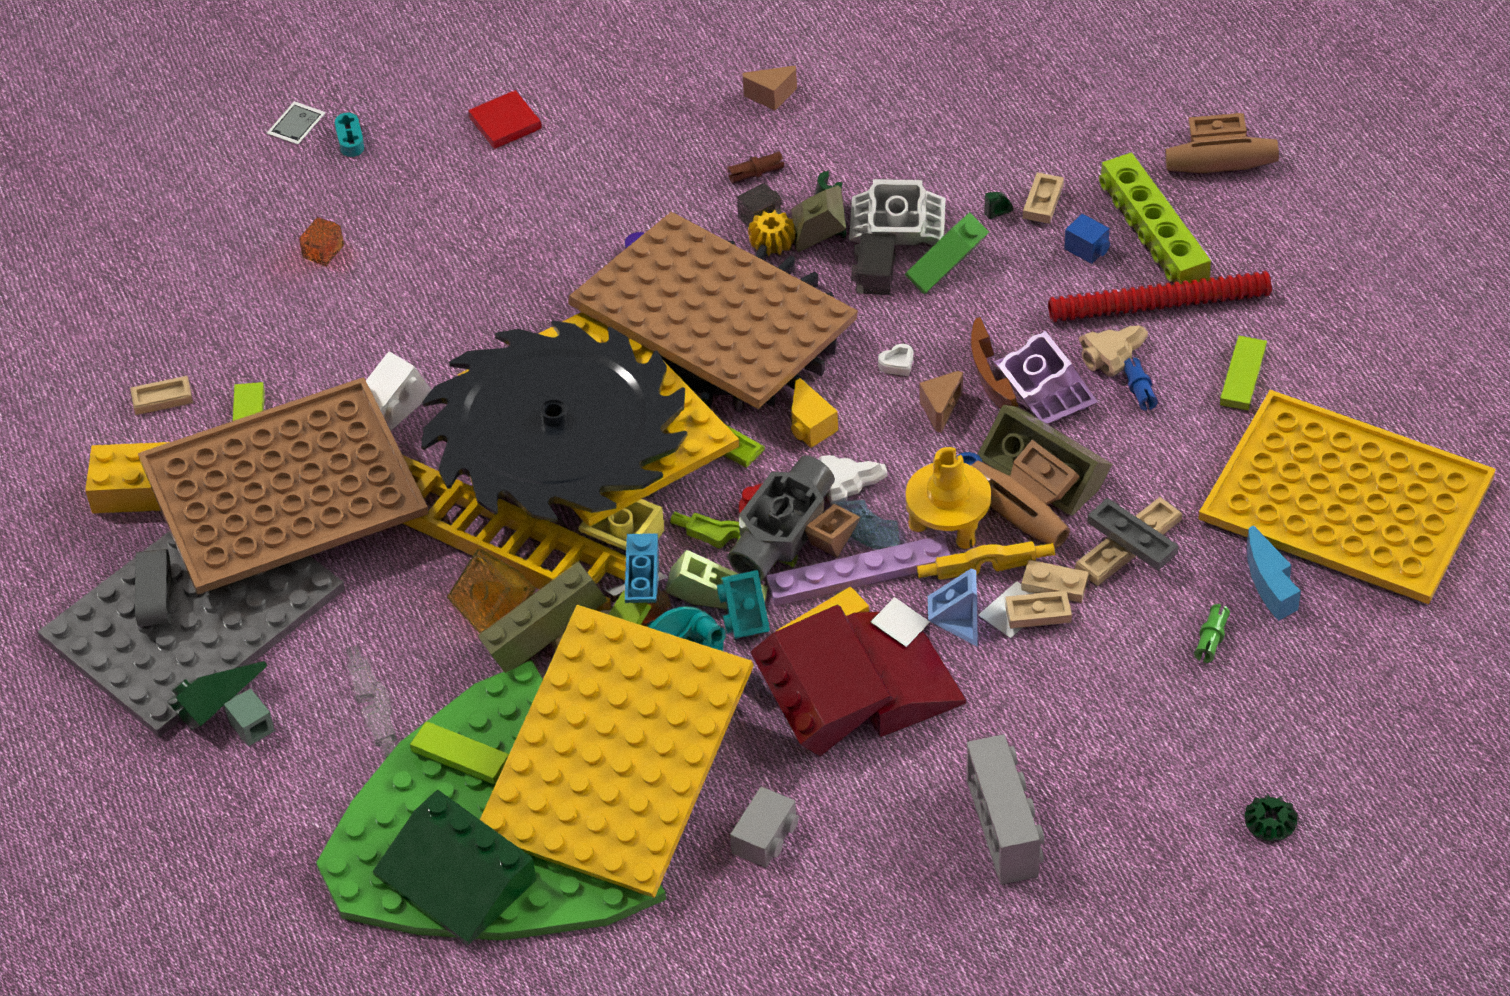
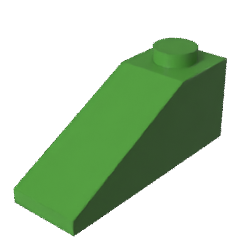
M969 212L904 275L925 295L982 242L989 231Z

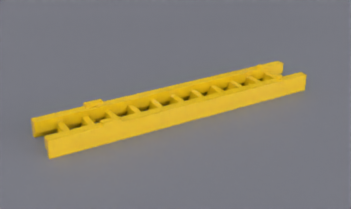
M403 455L423 498L429 492L441 496L429 509V514L404 522L403 524L531 582V586L541 589L579 560L592 565L587 573L595 584L600 581L606 572L625 580V555L550 521L532 518L521 508L502 499L497 501L498 514L495 515L477 503L473 486L456 479L451 489H447L438 470ZM455 503L466 508L452 525L440 521ZM479 514L491 519L477 537L465 532ZM503 526L515 530L516 532L502 548L490 544ZM529 537L540 541V545L527 560L515 555ZM555 548L566 553V556L551 572L540 567V565ZM605 596L608 601L595 610H610V598Z

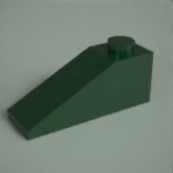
M265 661L198 677L190 682L184 679L171 690L174 696L167 703L191 730L202 726L224 706V703L232 699L268 665Z

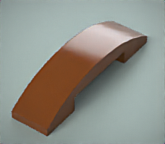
M981 317L975 318L971 332V348L980 382L989 398L1000 409L1003 405L1018 407L1016 396L1008 378L996 381L986 359L994 356L990 337Z

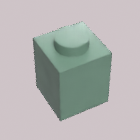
M251 688L224 703L229 724L248 747L275 731L270 711Z

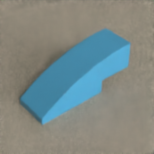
M1254 525L1249 527L1247 560L1251 577L1263 602L1279 621L1298 611L1301 590L1290 580L1292 565Z

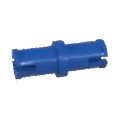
M1133 357L1135 366H1133L1129 358L1124 361L1125 367L1123 370L1129 380L1128 387L1135 394L1140 408L1147 411L1146 401L1151 410L1158 404V399L1151 388V378L1145 374L1138 358Z

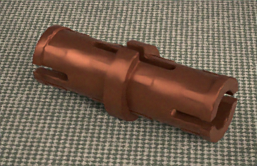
M777 151L776 153L759 158L753 156L749 158V161L727 166V172L731 173L728 177L731 183H735L736 181L753 176L759 178L762 177L763 173L784 168V162L780 161L783 160L780 151Z

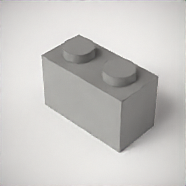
M761 786L730 834L732 854L767 867L773 857L777 858L779 856L787 833H792L797 826L799 816L796 815L795 800Z

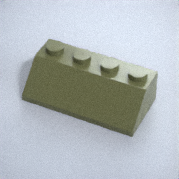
M1003 405L977 455L989 466L1010 476L1014 460L1031 440L1035 441L1079 475L1077 481L1061 500L1058 499L1051 503L1073 516L1099 491L1113 464L1016 406Z
M577 561L481 632L478 637L506 673L520 666L562 635L566 630L576 605L595 610L608 600L583 566Z

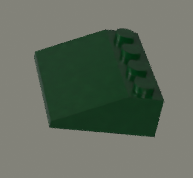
M438 789L414 810L373 870L374 876L467 945L472 943L537 880L534 861L531 856Z

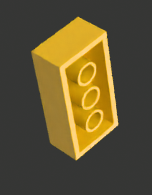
M169 442L92 445L85 487L92 514L161 511L140 463L138 453Z

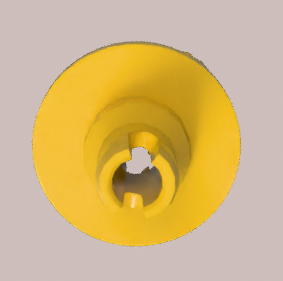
M944 447L939 449L933 458V463L915 472L906 486V510L909 513L908 524L912 531L922 532L927 527L941 531L957 530L956 544L960 548L969 549L970 544L972 547L975 545V530L978 527V521L985 516L991 504V488L988 480L979 470L965 464L962 455L956 457V448Z

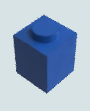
M1081 214L1065 229L1064 249L1092 264L1109 250L1110 228Z

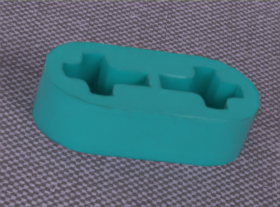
M350 112L338 115L334 123L341 153L347 157L360 155L363 153L365 146L357 115ZM350 125L351 128L346 129L345 126ZM353 140L354 144H349L348 141Z

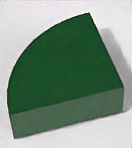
M1001 192L985 193L984 214L988 219L1014 211L1012 203L1005 194Z

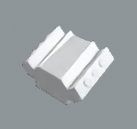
M873 179V185L868 191L852 197L849 240L859 244L871 241L879 245H916L921 242L935 245L944 236L946 198L926 191L922 180Z

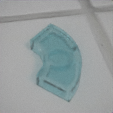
M865 500L835 503L860 517L859 523L851 534V537L856 541L875 549L900 545L897 521L877 517L867 508Z

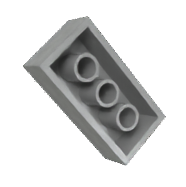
M1005 734L967 742L966 781L1000 885L1039 877V863L1044 861L1040 846L1044 844L1043 830L1040 824L1035 825L1034 804L1031 798L1026 799L1024 793L1026 791L1025 777L1023 772H1017L1015 766L1018 764L1017 754L1014 746H1008Z

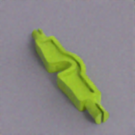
M676 511L673 512L670 519L671 524L686 528L688 536L702 540L716 548H722L732 538L739 540L741 537L739 522L718 521L698 513L688 517ZM798 555L795 556L792 562H779L794 567L797 563Z

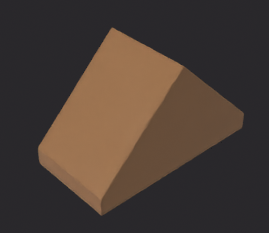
M796 66L742 73L744 97L775 111L797 89Z
M955 371L919 383L920 404L937 432L942 433L963 393V372Z
M833 504L806 526L805 532L811 545L838 558L859 523L860 517Z

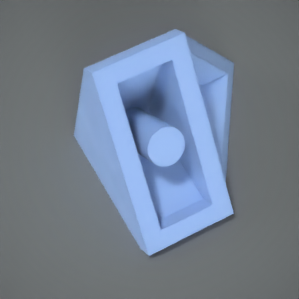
M971 568L928 596V621L978 647L976 570Z

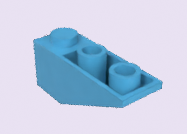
M658 533L627 534L625 603H656L659 582Z

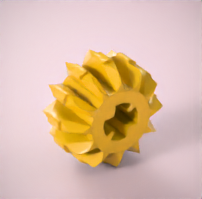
M763 210L762 216L754 215L753 221L749 223L748 235L751 247L758 250L761 245L767 246L766 253L768 256L772 253L781 255L782 250L790 251V247L796 239V231L793 219L788 218L786 212L777 214L776 210L772 213H767Z

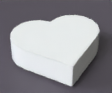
M898 344L892 350H886L879 354L878 367L882 372L902 376L910 375L913 363V349L911 346Z

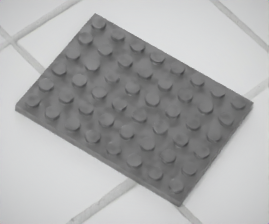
M169 531L144 551L168 549L171 561L170 624L138 627L135 616V557L40 629L38 634L44 643L160 738L182 720L167 703L174 696L171 690L181 681L187 679L190 682L198 677L252 664L344 591L345 586L344 582L311 556H307L197 595Z

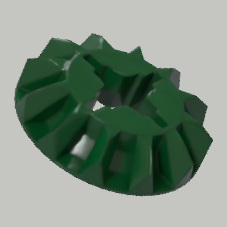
M1267 793L1264 798L1259 799L1255 797L1253 802L1247 805L1244 819L1248 830L1256 837L1267 841H1278L1287 838L1294 832L1297 826L1298 813L1294 811L1292 803H1287L1283 800L1282 795L1278 798H1273ZM1268 811L1271 815L1277 813V820L1271 817L1266 819V812Z

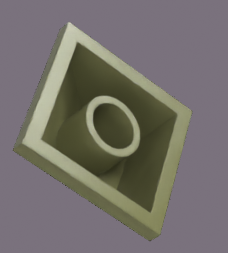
M839 185L811 196L791 209L796 231L795 249L798 252L846 229L842 190Z

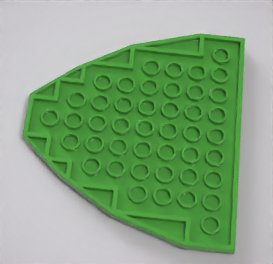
M528 661L506 673L502 672L473 684L427 721L510 754L543 679L533 661ZM422 724L398 743L351 801L316 864L342 919L416 935L456 937L373 875V870L414 810L437 789L480 819L496 783H489L411 751L410 743L424 725ZM529 855L534 861L537 880L476 939L503 941L607 926L666 900V893L660 885L655 898Z

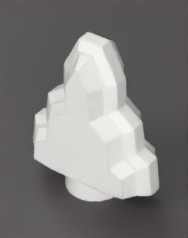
M835 455L819 457V460L829 467L835 477L834 484L826 493L831 505L845 502L848 496L858 494L862 487L876 484L887 477L885 464L871 461L857 463L850 458L838 459Z

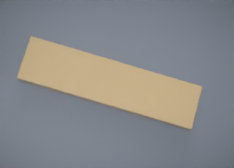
M1159 497L1138 513L1136 517L1163 535L1182 520V513ZM1108 537L1076 562L1075 569L1089 572V580L1096 586H1099L1132 560L1135 555Z

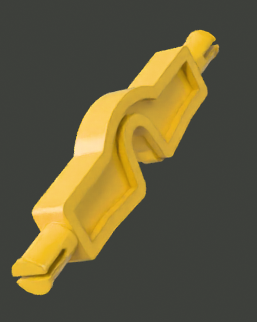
M1032 541L1007 546L996 544L982 545L972 548L965 553L937 557L935 563L917 565V573L919 579L937 575L938 579L942 580L958 577L972 568L976 570V575H978L984 562H992L995 571H1003L1025 566L1029 560L1036 561V558L1055 556V549L1053 543L1034 546Z

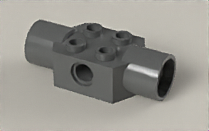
M802 456L790 472L772 471L739 514L741 537L727 556L730 565L735 571L740 574L758 570L760 581H762L776 561H793L809 539L805 532L806 526L824 512L823 497L835 482L834 474L827 465L814 457Z

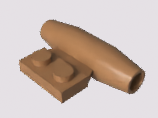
M1244 113L1188 117L1191 142L1165 149L1167 171L1213 173L1246 170L1279 161L1277 139L1247 137Z
M1033 440L1014 460L1010 476L981 461H976L971 465L979 470L989 482L991 488L990 507L1024 533L1046 544L1053 543L1054 548L1060 547L1066 541L1070 529L1048 504L1058 499L1061 500L1079 478L1077 472Z

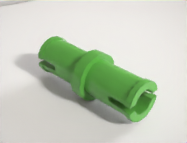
M1221 604L1212 605L1206 623L1200 628L1199 635L1201 638L1194 651V655L1200 661L1203 652H1206L1203 660L1204 663L1214 660L1217 646L1225 637L1224 627L1230 616V611L1224 606L1221 615H1219Z

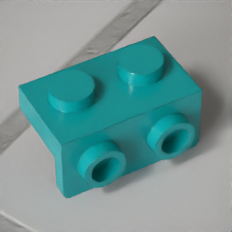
M758 570L721 577L722 584L717 585L720 603L726 602L728 615H723L726 634L732 633L733 638L738 639L770 631Z

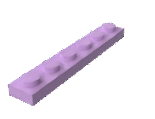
M943 535L766 575V582L774 606L842 591L850 586L855 588L916 574L917 565L935 563L937 557L948 556L950 552Z

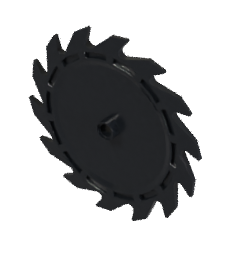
M551 321V326L558 334L557 337H548L521 329L495 333V338L509 345L508 347L471 350L449 361L450 367L468 369L469 371L434 386L422 401L424 407L442 403L447 405L423 428L421 449L426 450L439 441L446 442L447 444L439 465V474L447 489H451L458 476H469L477 503L495 515L498 514L497 501L501 497L511 499L532 518L552 522L558 521L556 514L550 507L554 503L590 513L616 509V503L601 494L611 491L644 489L663 478L662 472L644 470L641 467L676 452L688 436L687 431L671 434L663 433L684 410L685 388L682 387L669 396L660 394L667 366L659 352L654 351L647 363H638L628 337L612 327H608L609 340L605 343L597 342L576 324L560 321Z

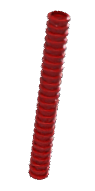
M1262 271L1261 274L1253 272V275L1245 273L1244 276L1236 274L1235 277L1227 275L1225 279L1223 276H1218L1217 280L1214 277H1210L1208 281L1202 278L1200 282L1193 279L1191 283L1185 280L1182 284L1174 282L1173 285L1170 283H1165L1164 286L1156 284L1155 287L1147 285V288L1143 286H1138V289L1130 287L1127 291L1125 288H1121L1119 292L1116 289H1112L1110 293L1108 290H1103L1102 294L1099 291H1095L1093 295L1087 292L1085 296L1079 293L1076 294V297L1070 294L1067 295V298L1059 296L1058 299L1050 297L1048 300V311L1052 322H1057L1058 319L1066 321V318H1070V320H1075V317L1084 319L1086 315L1088 318H1092L1095 314L1097 317H1101L1103 313L1106 316H1110L1111 312L1118 315L1120 311L1126 314L1129 310L1134 313L1138 309L1142 312L1146 311V308L1155 310V307L1164 309V306L1172 308L1173 305H1176V307H1181L1182 304L1190 306L1191 303L1199 305L1201 301L1203 304H1207L1209 300L1212 303H1216L1217 299H1220L1221 302L1226 301V298L1232 301L1235 297L1241 300L1244 296L1247 298H1252L1253 295L1261 297L1262 294L1270 296L1272 283L1270 274L1267 271Z

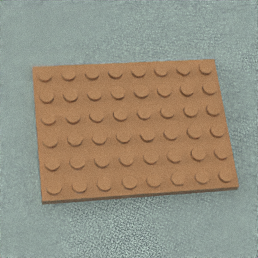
M672 211L571 293L568 305L608 327H612L648 349L658 351L661 356L757 409L764 405L857 320L858 310Z
M364 377L138 453L140 463L197 595L429 514L428 506Z

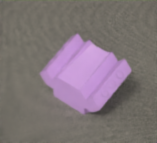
M1046 331L1032 336L1027 344L1017 352H1011L1005 357L993 361L1002 375L1008 378L1012 388L1030 411L1033 412L1035 417L1046 424L1060 420L1064 416H1069L1098 402L1072 363Z

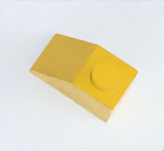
M801 378L796 380L791 411V430L798 440H803L812 448L838 431V411Z

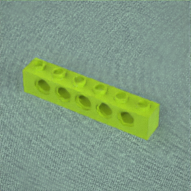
M1131 152L1102 162L1101 175H1099L1102 189L1104 191L1107 190L1112 197L1114 206L1117 209L1120 208L1125 215L1127 224L1130 227L1133 226L1138 233L1140 242L1143 245L1146 244L1151 251L1153 260L1164 269L1168 281L1173 283L1179 282V284H1182L1185 280L1191 283L1193 279L1200 282L1202 278L1208 281L1210 278L1211 259Z

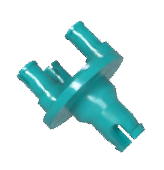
M678 607L671 609L658 618L651 620L646 626L723 651L725 629L721 628L709 614L698 608Z

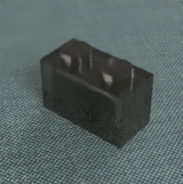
M862 233L860 244H855L854 261H858L857 265L852 264L851 281L856 282V293L891 295L896 258V235Z

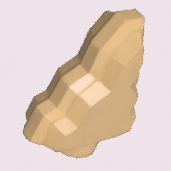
M1137 325L1126 327L1120 331L1106 330L1101 333L1092 331L1079 337V342L1083 348L1081 353L1082 359L1091 371L1100 369L1107 376H1114L1124 370V361L1129 358L1132 359V351L1143 344L1148 336V331L1143 326Z

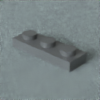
M1106 498L1088 514V524L1158 571L1178 554L1179 545L1109 498Z

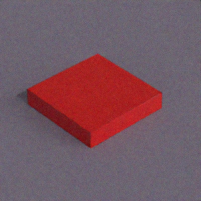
M516 90L468 110L470 120L493 149L542 129L541 120Z

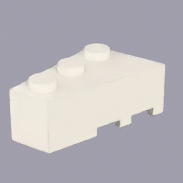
M390 351L366 380L390 431L420 406L431 391V388L413 365Z

